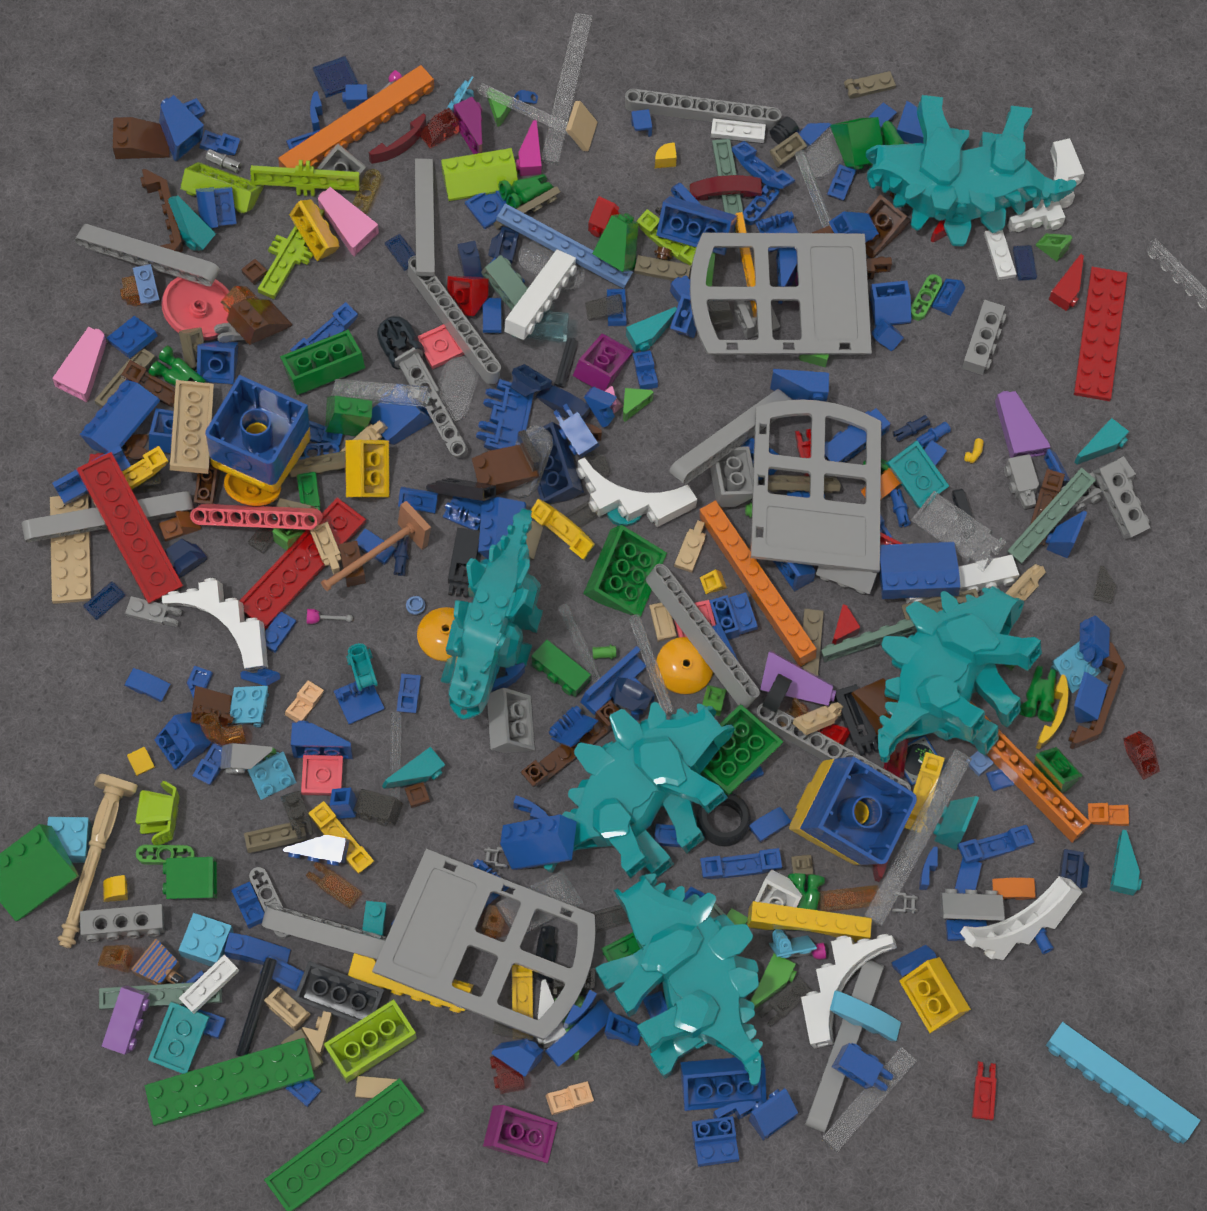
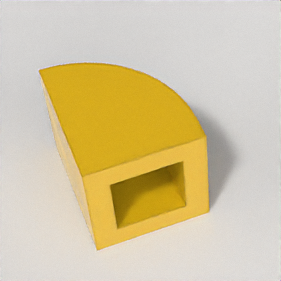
M675 143L664 144L657 150L655 168L676 167Z
M125 875L110 877L103 881L104 902L128 900L127 879Z

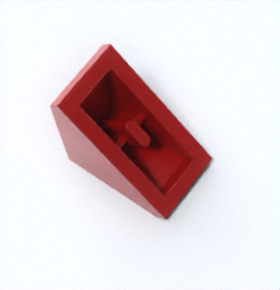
M844 604L842 605L832 644L835 645L842 643L847 638L858 635L860 631L859 624L847 605Z

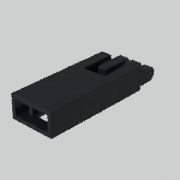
M446 478L426 486L427 491L481 501L496 498V485Z
M457 527L448 575V584H450L448 595L450 596L453 595V589H457V597H460L461 590H464L463 597H468V575L466 572V577L463 576L464 568H459V564H462V566L464 564L467 565L470 558L477 560L479 530Z
M857 684L836 690L834 699L836 703L838 702L843 706L841 718L845 728H848L850 731L849 738L852 746H856L859 755L863 756V747H865L867 754L872 753L870 745H872L874 752L879 750L876 742V732L851 694L858 689ZM863 724L867 735L864 736L863 730H857L856 726Z

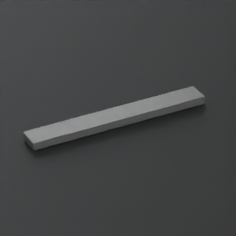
M415 158L416 276L435 275L433 159Z

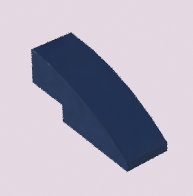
M553 385L550 388L541 390L536 395L537 399L552 410H557L563 418L570 417L564 410L563 405L565 404L568 405L573 414L578 412L583 420L591 413V408L587 403Z

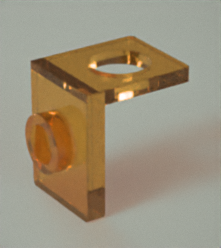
M794 698L791 708L785 711V713L797 718L808 713L803 703ZM779 721L782 727L786 726L784 722Z

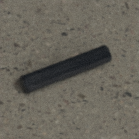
M568 338L555 380V385L559 388H564L577 346L575 338Z

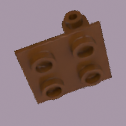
M195 686L190 722L227 732L228 723L231 724L233 722V716L230 715L232 696Z

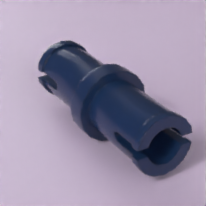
M923 415L913 422L909 421L902 428L893 431V436H897L896 441L900 442L910 435L914 436L919 430L930 426V421H926L928 417Z
M403 537L397 541L396 552L394 553V575H397V573L398 576L406 575V562L409 559L408 537L406 539Z

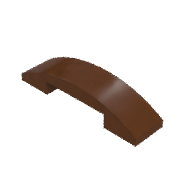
M130 360L123 370L121 377L125 380L137 382L158 397L160 402L174 408L175 387L155 376H151L146 372V368Z
M1046 469L1030 525L1058 495L1065 474ZM1047 536L1042 540V542L1039 545H1045Z

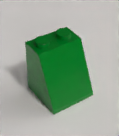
M879 117L858 118L830 125L846 167L861 169L864 168L863 164L873 166L866 158V151L873 146L883 145Z
M628 213L612 215L592 254L622 272L634 270L636 265L638 222L634 221V217Z
M341 396L327 397L325 432L357 436L367 428L372 418V401Z
M216 857L166 858V862H163V875H166V883H163V895H166V899L217 898Z

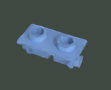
M151 264L133 268L141 304H152L154 301L159 300Z

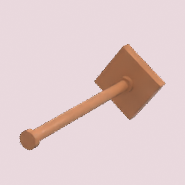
M405 501L400 505L398 525L402 529L328 580L324 579L321 581L322 587L329 591L331 586L406 535L423 550L428 546L431 526Z

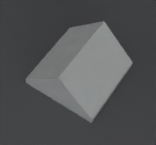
M336 144L317 167V170L359 172L360 175L366 166L340 144Z

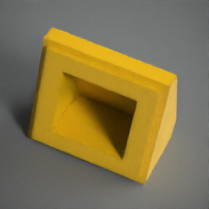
M715 569L700 577L705 594L727 588L723 575L719 570Z
M145 747L127 755L136 776L155 768Z

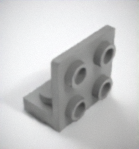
M735 300L734 311L746 339L758 336L757 317H753L751 303L744 302V300ZM771 305L772 331L780 329V324Z

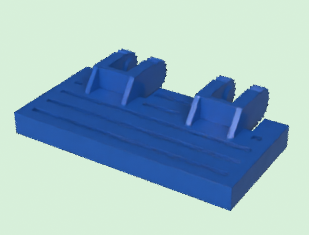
M501 379L497 382L496 389H486L485 394L487 396L499 399L501 402L486 398L483 402L485 406L492 408L489 422L480 421L478 427L494 432V435L482 431L477 432L476 437L485 441L484 448L496 450L523 444L521 438L526 433L534 393L523 396L511 388V382Z

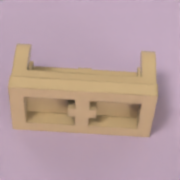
M279 987L264 1000L265 1005L294 1031L311 1015Z

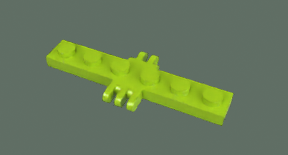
M299 160V166L296 165L295 168L253 165L250 168L251 184L296 187V194L299 196L301 195V190L304 191V196H308V190L311 191V196H315V188L328 189L331 187L337 190L359 191L360 188L359 172L314 169V166H310L309 160H306V166H303V160Z
M320 209L322 217L324 216V210ZM294 226L287 239L276 235L274 238L276 241H272V246L268 248V251L277 257L258 287V293L275 299L294 265H300V263L308 265L309 259L313 257V254L305 247L307 244L296 226Z

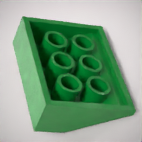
M623 525L610 529L583 594L599 604L640 618L652 590L647 584L646 578L655 565L663 564L667 552Z
M741 704L720 723L721 727L733 725L735 730L731 738L720 747L699 774L719 785L727 795H730L783 744V741Z
M37 825L0 853V903L16 922L79 877L52 826Z

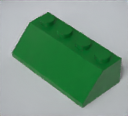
M349 330L280 356L288 379L297 395L365 369L362 352Z

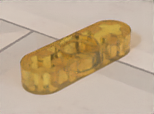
M370 169L366 171L359 191H357L352 203L355 207H360L361 200H363V208L360 211L364 214L368 213L381 183V174L378 170ZM373 176H376V178L373 179L372 185H371V184H370V178H372ZM364 190L372 192L369 196L362 195Z

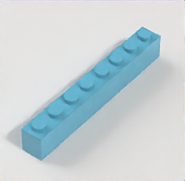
M1062 1022L1046 1044L1050 1053L1057 1057L1060 1055L1066 1060L1065 1062L1068 1066L1081 1070L1086 1079L1099 1083L1103 1091L1113 1093L1121 1104L1134 1108V1112L1141 1118H1148L1156 1129L1169 1133V1137L1174 1142L1184 1144L1200 1122V1119Z

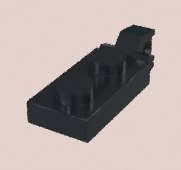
M551 925L542 926L538 937L536 956L555 963L558 946L554 939L556 927ZM533 971L532 978L539 981L546 979L547 983H552L553 978Z

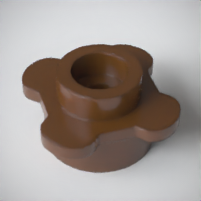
M658 246L657 251H654L658 259H672V250Z

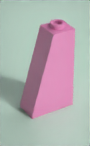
M331 187L321 192L318 197L319 208L324 210L327 220L350 253L355 256L379 233L378 224Z
M88 327L52 378L55 387L85 402L89 400L107 344L105 335L101 330H94Z

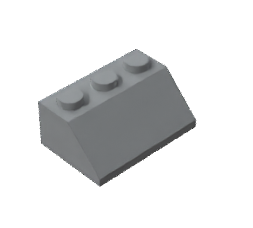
M737 447L710 467L715 497L720 507H736L752 499L753 464L749 447Z
M818 566L816 575L825 581L832 580L842 587L854 588L861 594H870L878 572Z
M507 688L491 692L487 702L490 749L502 753L535 751L531 696Z
M235 743L222 745L220 769H226L225 773H244L245 770L251 769L272 751V747Z
M945 889V892H940L939 916L950 919L1004 921L1003 895L997 894V890H985V894H978L977 890L965 889V893H957V889Z

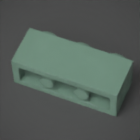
M502 255L481 271L485 278H489L488 282L511 311L529 288L522 282L523 279L520 274L515 273L511 268L509 260L503 258Z

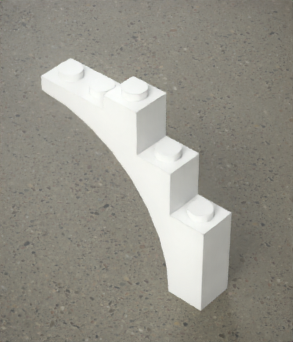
M1070 138L1053 142L1050 152L1054 162V180H1075L1077 185L1080 184L1084 171ZM1074 192L1058 202L1051 201L1048 208L1045 207L1044 200H1041L1037 208L1033 207L1022 215L1010 217L1007 225L1009 232H1021L1029 227L1038 228L1042 224L1045 230L1059 229L1063 226L1065 220L1062 208L1069 207L1075 197Z
M585 458L578 461L577 474L580 479H584L586 482V488L590 493L589 507L592 512L597 513L598 517L618 508L621 517H625L628 522L647 513L650 522H654L656 527H659L696 508L697 498L688 485L660 493L632 491L617 486L602 477Z
M208 578L204 582L198 583L199 590L192 588L187 589V592L184 593L171 591L168 592V595L162 596V603L168 605V607L185 606L197 608L217 617L236 639L242 654L244 668L248 671L268 669L264 623L258 620V618H248L245 622L244 606L237 598H227L224 602L223 584L215 578Z
M1059 876L1036 901L1016 915L989 926H964L960 933L969 946L973 948L976 946L985 950V955L990 959L1004 960L1016 943L1030 944L1042 927L1055 929L1081 895L1082 891L1071 879Z
M882 934L873 940L861 939L856 944L848 936H840L836 940L831 941L836 965L828 963L816 969L820 993L812 991L808 992L806 996L801 997L809 1041L814 1049L834 1044L832 1029L834 1012L830 1011L834 991L842 992L852 975L867 961L883 952L897 948L892 935Z

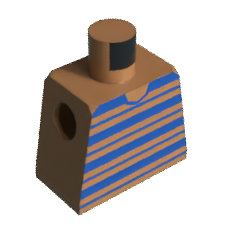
M157 939L153 941L131 969L134 975L154 985H162L167 982L178 984L184 979L183 976L176 972L180 967L177 959Z

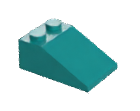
M973 796L953 800L948 807L944 806L940 815L943 821L941 824L937 823L933 832L936 835L934 841L957 850V844L961 842L979 797Z

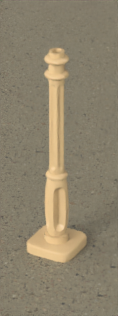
M99 774L96 777L94 785L97 788L103 789L105 795L95 816L91 840L88 842L90 848L66 923L62 924L64 930L62 936H58L59 945L62 947L71 948L72 945L76 944L74 938L75 934L80 932L78 927L80 911L84 909L101 852L105 849V844L114 826L119 800L123 796L132 797L136 793L138 785L106 774Z

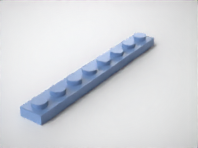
M506 203L496 218L498 222L554 252L559 250L576 257V264L623 289L632 276V271L622 272L593 255V250Z

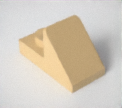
M323 1011L322 1017L319 1016L317 1019L316 1028L318 1030L302 1027L315 1051L321 1057L333 1018L332 1013Z

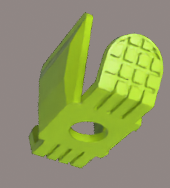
M162 781L160 785L172 796L145 790L140 792L135 822L136 824H141V834L157 833L151 839L153 845L164 844L173 840L180 796L177 788L166 781Z

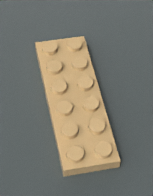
M176 380L170 470L208 474L209 451L205 431L212 421L214 384Z
M88 494L67 505L63 503L60 496L50 497V515L89 509ZM90 532L51 538L53 604L92 601Z

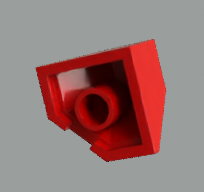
M599 196L588 222V231L595 237H601L611 216L619 214V207L615 203Z
M448 276L447 292L456 301L464 315L475 316L488 298L489 278Z

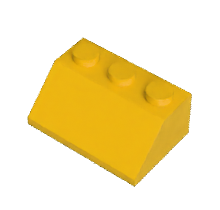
M312 200L298 201L289 216L316 261L336 252L339 248L338 239L331 233L328 222L322 218L319 207Z
M345 440L346 497H389V440Z
M940 957L927 960L899 980L929 1033L955 1021L971 1010Z

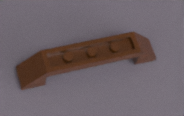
M142 169L144 176L140 177L142 188L146 187L147 193L159 192L160 200L164 199L165 204H161L164 215L168 214L169 218L165 219L167 230L172 231V234L169 235L171 243L160 245V247L181 253L183 245L178 225L168 201L171 195L167 180L147 169Z
M1109 642V656L1104 658L1101 666L1111 670L1107 678L1110 683L1105 693L1099 718L1091 722L1089 729L1078 725L1076 731H1071L1068 739L1071 742L1069 747L1071 749L1097 740L1105 724L1125 668L1115 646L1111 642Z
M611 700L596 711L594 719H597L598 722L591 731L585 733L580 738L578 743L594 745L612 730L609 717L610 714L619 709ZM578 743L572 747L561 744L539 763L534 760L520 773L532 787L548 782L577 759L574 750Z

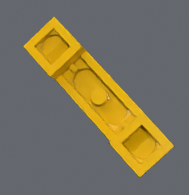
M160 446L143 455L144 459L122 471L131 489L154 476L169 462Z
M538 499L531 509V517L540 525L548 527L570 546L569 549L585 560L595 545L593 541L565 515L541 499Z
M1063 674L1060 676L1055 689V698L1060 700L1055 713V719L1051 727L1044 725L1036 745L1037 749L1042 748L1050 741L1065 715L1068 704V684L1066 676Z
M928 752L925 753L913 789L917 801L904 828L921 833L943 766L944 757Z
M324 801L308 813L323 835L350 840L346 862L358 874L374 862L362 846L360 847L340 823L334 812Z
M514 964L512 965V1010L533 1018L532 970ZM513 1028V1039L533 1038V1036Z

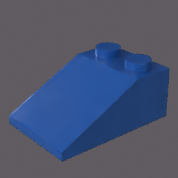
M777 248V287H791L795 280L796 272H798L795 248Z
M773 369L770 389L773 391L780 389L793 400L826 402L829 393V373Z
M308 721L292 723L291 748L294 758H303V755L343 756V759H353L351 743Z

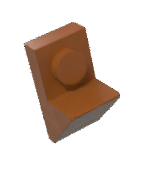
M175 511L177 517L159 523L165 542L201 530L200 525L192 522L191 512Z

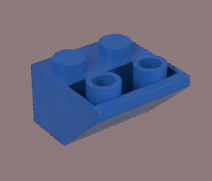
M844 211L829 221L834 233L865 234V243L879 234L868 213Z
M908 281L871 284L869 298L875 327L882 319L891 325L911 323V296Z
M191 712L174 715L154 739L174 770L202 754L212 743L199 724L190 722Z
M785 1088L782 1091H779V1089L775 1090L768 1096L769 1099L765 1103L760 1101L752 1107L753 1110L750 1112L749 1122L762 1140H765L797 1117V1109Z

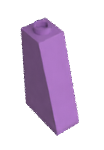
M1003 391L997 394L995 404L1010 458L1029 454L1031 457L1045 455L1047 450L1050 449V444L1016 391Z
M769 651L760 690L769 692L777 675L781 674L792 680L785 696L828 706L830 701L834 702L836 690H832L833 684L774 651Z

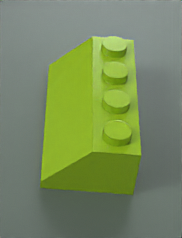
M512 148L441 160L442 175L448 201L472 198L480 193H485V195L494 194L496 191H499L498 184L500 181L507 180L512 186L513 182L518 180Z
M197 162L185 168L180 189L185 190L189 195L195 196L196 189L232 187L235 210L240 213H246L253 209L264 185L251 184V180Z
M393 999L324 1043V1046L345 1082L349 1083L417 1038L416 1032Z

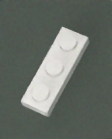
M713 118L711 137L764 143L766 124Z
M990 230L985 231L984 236L998 280L1016 277V271L1003 230L992 233Z
M223 955L179 999L195 1014L239 972V969Z

